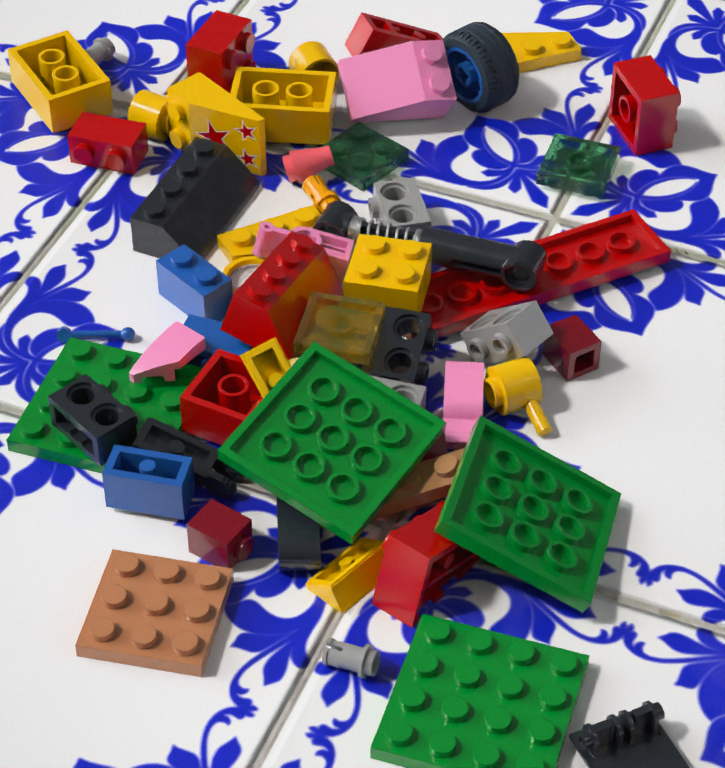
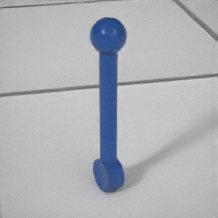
M62 326L58 329L56 336L63 343L67 342L70 337L122 338L124 341H131L135 337V331L131 327H125L122 330L71 331L69 327Z

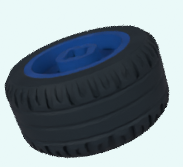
M472 22L450 32L443 38L457 102L468 110L480 114L508 102L515 95L519 84L518 61L510 43L499 30L484 22Z

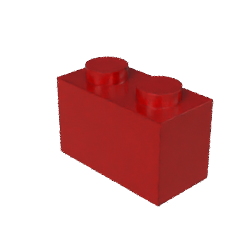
M82 112L67 135L70 162L134 175L149 151L146 123Z

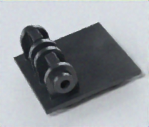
M647 700L642 703L641 707L629 712L625 709L618 712V716L610 714L604 721L593 725L590 723L584 724L582 730L569 734V739L588 768H690L659 723V720L665 718L663 707L659 702L652 703Z

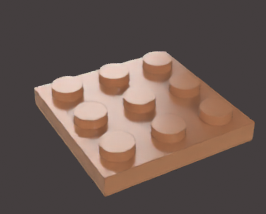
M112 549L75 644L76 655L78 657L202 677L234 582V569Z

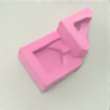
M176 321L141 355L129 372L130 381L142 383L141 379L152 376H162L165 378V381H175L174 369L182 368L206 349L205 337Z

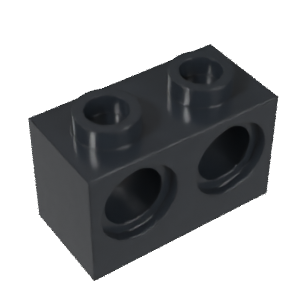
M386 306L369 375L425 386L429 375V363H426L428 351H435L438 338V330L433 329L431 314ZM408 333L417 335L413 339L402 338L403 335ZM400 366L409 368L403 373L393 372L395 368Z
M87 374L48 396L52 425L99 466L107 463L114 444L132 447L137 437L136 425L138 424V419L135 412L130 406L123 405L114 398L105 385H99Z

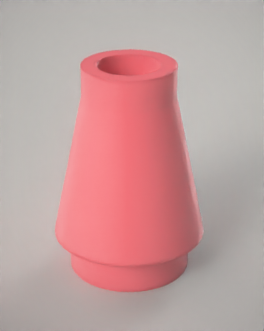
M329 145L319 148L290 150L288 155L282 156L290 183L295 181L302 183L309 176H314L322 170L335 165Z

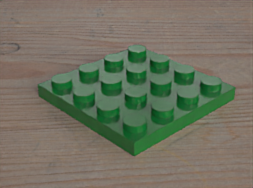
M70 337L6 439L8 451L102 474L106 463L102 466L96 464L52 425L48 396L87 374L99 385H105L112 396L121 404H126L133 409L138 419V424L136 425L137 436L148 417H152L182 431L179 397L203 367L186 364L180 369H174L175 381H165V378L162 376H152L141 379L142 383H133L130 381L129 372L142 353Z
M314 341L218 449V459L352 545L445 432L446 422Z
M480 415L473 425L434 532L584 613L593 599L622 493Z
M422 614L370 747V758L405 768H557L588 669L590 655Z

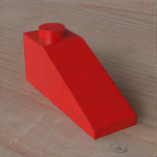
M361 12L344 45L352 56H356L370 50L375 51L410 41L443 40V38L434 31Z

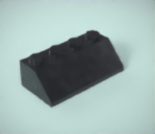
M195 137L130 217L133 251L161 258L185 244L205 259L217 244V235L226 232L260 187L259 180L227 145Z

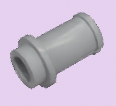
M107 37L93 40V45L85 51L99 65L103 61L113 59V54L116 50L112 41Z
M334 638L327 640L326 644L331 649L324 647L322 655L323 665L356 672L358 677L365 679L367 676L374 677L380 665L381 653L374 650L373 645L366 644L364 647L337 641Z

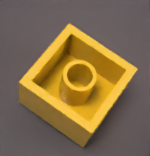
M359 234L343 281L344 310L371 316V319L383 321L386 306L421 312L431 279L432 243Z

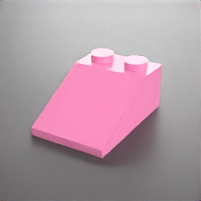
M443 40L410 41L338 61L351 123L444 118L457 100Z

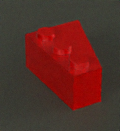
M440 501L434 508L422 515L415 516L411 522L401 528L392 530L382 545L384 556L372 604L411 628L420 620V615H418L420 608L428 600L437 603L444 596V591L440 588L452 576L461 579L481 558L434 532L445 501Z

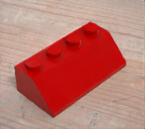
M291 231L235 291L220 330L254 348L276 337L287 359L294 358L312 336L327 307H336L344 296L342 286L325 248L315 243L309 236Z

